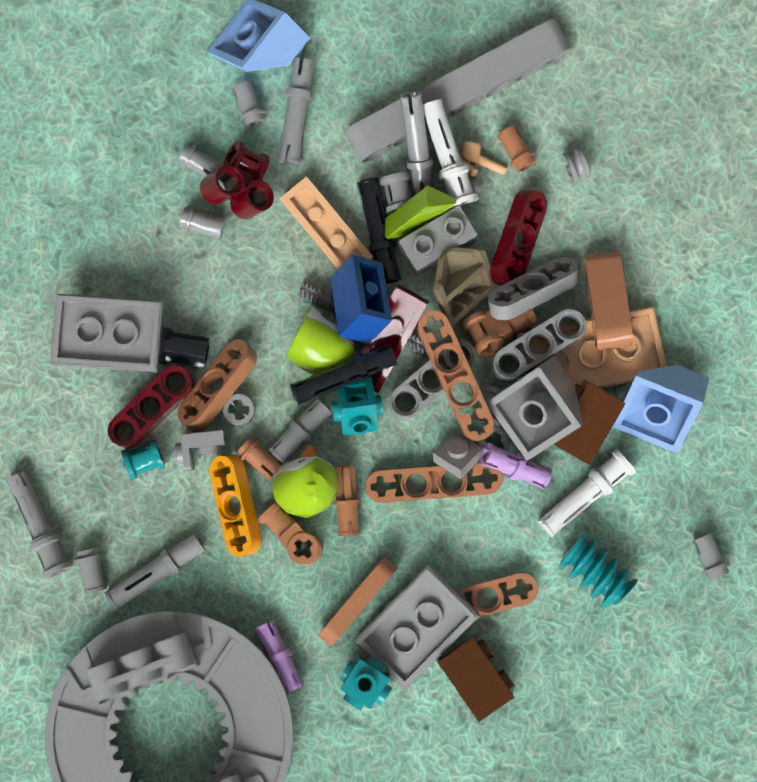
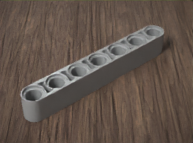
M550 19L416 91L422 92L423 104L442 99L447 119L565 57L572 51V48L556 20ZM400 99L356 122L345 131L361 163L369 162L407 141ZM425 120L426 131H427V130H429V129H428V126H427V123H426V120Z

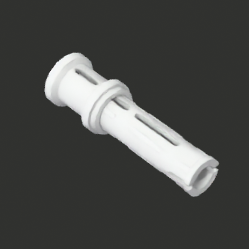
M438 99L423 104L424 117L442 168L439 170V179L444 181L448 195L456 199V204L449 208L453 209L458 205L461 207L477 201L479 196L478 193L473 192L467 174L470 171L469 166L466 165V162L461 161L442 104L443 101Z
M614 449L612 451L613 456L600 467L589 470V474H587L589 478L537 520L551 537H554L565 525L570 523L599 497L611 495L613 487L625 477L636 474L633 466L618 449Z

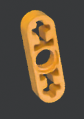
M233 454L217 456L210 464L209 475L226 547L236 557L253 555L260 549L262 538L244 463L238 456ZM229 466L230 473L225 476L224 469ZM229 486H235L234 490L227 489ZM233 496L237 497L241 504L238 515H235L230 508V500ZM242 520H243V524H242V525H237V526H236V523H235L236 521H242ZM246 536L247 543L241 544L240 538Z

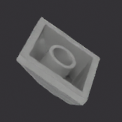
M554 355L486 402L526 461L583 425L575 384Z

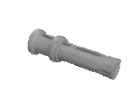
M23 471L20 473L21 475L17 473L6 479V482L11 489L32 538L29 547L32 552H36L44 570L42 573L43 579H48L73 567L71 561H67L59 543L61 540L60 534H57L56 531L52 532L29 479L28 472Z

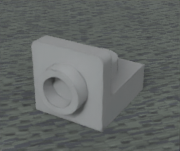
M219 430L181 434V443L175 444L177 464H183L185 471H193L192 449H198V455L220 453L219 447L227 446L226 432Z

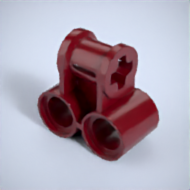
M236 140L226 153L223 166L202 179L200 183L201 195L208 203L214 205L221 204L230 199L231 210L237 217L244 220L251 219L266 211L272 206L274 201L271 187L262 181L269 166V156L264 153L259 155L245 148L243 142ZM219 180L223 183L225 190L220 186ZM249 195L253 198L254 204L250 201Z

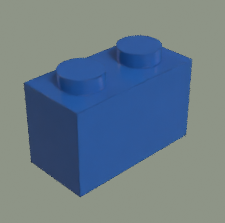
M352 255L330 278L338 333L340 337L370 343L392 321L383 263Z

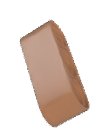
M620 251L584 254L585 280L596 350L632 346V325Z

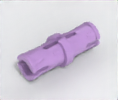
M488 443L480 454L479 460L481 465L501 471L511 480H523L540 489H544V486H547L550 482L552 469L531 460L526 461L520 452H508Z
M274 620L254 629L253 631L267 659L280 677L286 694L304 686L305 684L291 658L293 653L290 648H286Z

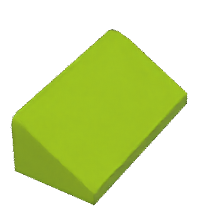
M426 186L386 218L385 238L406 237L446 212L456 204V199L431 186Z

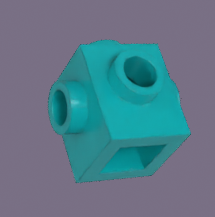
M369 377V380L364 382L358 380L337 389V401H331L333 422H340L342 436L378 431L377 416H383L381 395H375L372 378Z
M372 656L368 660L360 657L356 664L350 660L339 677L344 682L340 688L341 691L346 693L343 699L359 710L363 706L371 709L375 702L381 706L392 689L387 684L390 680V676L385 673L388 667ZM363 677L369 678L372 682V687L368 691H363L358 686V681Z

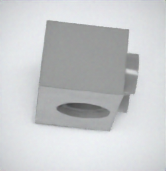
M458 205L399 240L398 248L417 277L436 266L442 252L451 247L466 248L476 242L478 235L462 208Z

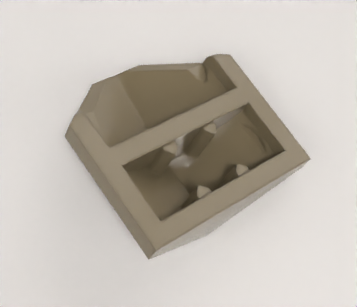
M451 247L442 252L438 258L434 292L440 311L446 315L452 327L484 300L493 289L497 288L490 277L491 267L486 250Z

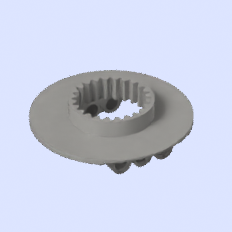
M177 611L154 612L124 620L100 633L85 645L73 658L66 670H64L56 685L50 701L45 729V749L52 781L147 782L146 778L136 781L134 779L136 770H125L124 768L128 761L127 757H118L117 755L123 748L122 744L114 742V738L121 734V730L116 728L115 724L123 721L124 718L119 710H125L130 706L126 697L130 699L139 695L138 689L145 690L151 684H161L164 679H167L169 683H174L181 677L182 684L185 686L195 681V690L198 692L206 688L208 690L206 697L208 701L218 700L215 711L225 713V717L220 721V725L228 727L229 730L222 735V740L227 742L228 745L223 746L219 751V754L224 759H217L213 767L216 772L209 770L204 775V782H285L291 762L294 739L291 708L285 688L279 675L262 651L240 632L218 620L194 613ZM197 779V780H195L194 782H203V781H201L200 779Z

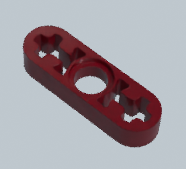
M523 189L516 194L490 268L491 280L497 286H501L526 272L547 211L546 197L540 191ZM521 230L522 242L517 247L515 238L517 232Z

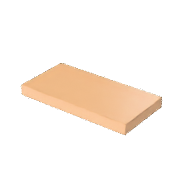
M654 306L629 311L633 334L632 346L596 350L591 319L585 320L586 329L581 338L555 355L573 383L581 385L583 380L586 379L604 389L632 383L636 373L639 371L666 367L667 363ZM575 322L559 325L560 331L567 336L577 333L578 327ZM527 332L516 334V339L523 336ZM535 337L529 341V348L533 353L542 355L548 351V345L544 339Z

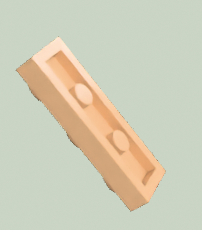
M307 176L279 198L281 203L337 270L352 255L373 260L372 254Z

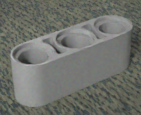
M574 309L563 310L499 350L492 362L494 376L502 382L515 381L551 356H555L573 345L581 338L586 329L584 316ZM563 319L573 320L578 327L577 333L572 336L563 334L560 331L559 322ZM535 337L544 339L548 345V351L542 355L533 353L529 348V341ZM504 356L513 357L518 363V370L512 374L504 373L499 367V360Z
M458 340L461 349L466 351L469 356L468 364L471 369L476 358L475 350L469 342ZM443 350L438 355V364L443 369L451 370L456 367L449 359V354L452 350ZM430 360L392 392L389 400L390 410L397 418L408 420L415 417L444 393L442 386L436 389H429L422 382V377L425 373L434 371ZM401 394H409L415 400V407L409 412H402L395 405L396 398Z

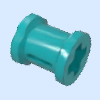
M156 439L151 440L149 445L132 451L127 449L121 451L131 480H135L139 474L155 468L160 470L166 468Z

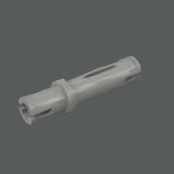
M301 58L293 59L291 82L285 92L288 100L280 155L278 157V162L289 164L292 162L293 165H300L308 102L313 99V93L310 89L315 61L303 58V61H301Z
M414 91L412 97L410 92L400 95L408 146L406 163L412 175L414 196L426 186L434 188L432 175L434 158L429 153L422 102L423 96L420 91Z
M194 533L171 549L167 550L164 548L159 552L160 556L104 592L105 596L116 610L171 573L173 575L181 572L180 567L206 550ZM152 573L151 576H149L148 578H146L145 580H143L142 582L128 590L130 586H132L142 578Z

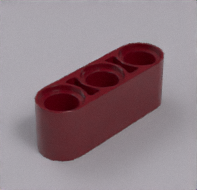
M177 365L164 369L111 420L107 429L111 442L126 449L139 445L184 401L194 388V379L191 374L182 366ZM175 374H182L186 378L185 387L178 392L170 391L168 387L169 379ZM151 398L158 399L160 402L159 412L151 417L145 416L143 413L145 401ZM123 423H132L134 426V435L128 441H120L117 436L118 428Z

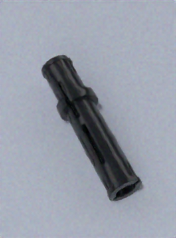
M372 177L360 180V182H357V187L361 196L371 245L369 246V251L374 255L375 261L383 263L386 284L398 282L402 278L396 261L395 250L397 245L396 241L385 238L387 215L380 191L379 178Z
M386 344L363 355L354 354L351 356V360L306 379L291 383L289 386L299 406L352 382L369 380L368 376L396 366L397 360L390 345Z

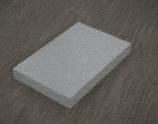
M56 293L50 364L54 366L158 373L164 302Z
M429 564L354 641L369 656L388 667L386 673L406 691L480 616V613Z

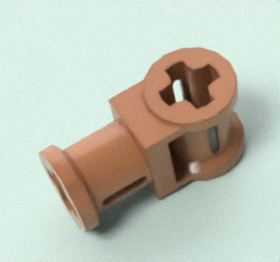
M533 309L509 320L493 318L490 310L479 311L470 315L462 323L464 333L470 335L476 345L475 352L479 358H488L495 355L499 350L513 342V335L527 329L532 330L538 326Z
M276 502L258 518L260 524H266L278 537L277 539L287 549L290 559L295 563L311 565L321 557L323 549L320 540L316 536L309 534L290 514L286 513ZM300 541L304 543L312 542L313 545L310 547L312 555L310 557L306 555L298 556L297 553L300 551L298 543Z

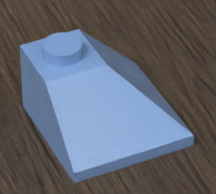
M246 0L207 52L215 58L249 72L290 65L293 59L300 55L303 46L310 37L285 12L256 0Z
M679 365L637 372L623 401L626 404L614 423L613 428L678 453L704 402L709 377Z

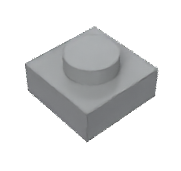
M455 431L433 452V462L461 479L479 461L483 448Z

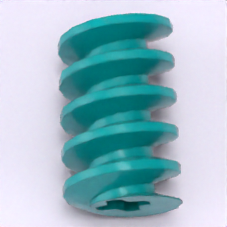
M585 531L564 552L559 567L563 569L573 565L569 577L573 579L582 574L584 577L580 587L583 589L592 584L594 586L590 595L592 599L603 594L605 597L601 607L604 609L612 604L616 605L634 588L638 579L635 578L626 583L629 571L623 569L616 573L619 561L613 559L605 563L609 551L602 549L595 553L598 541L592 539L584 543L588 532Z

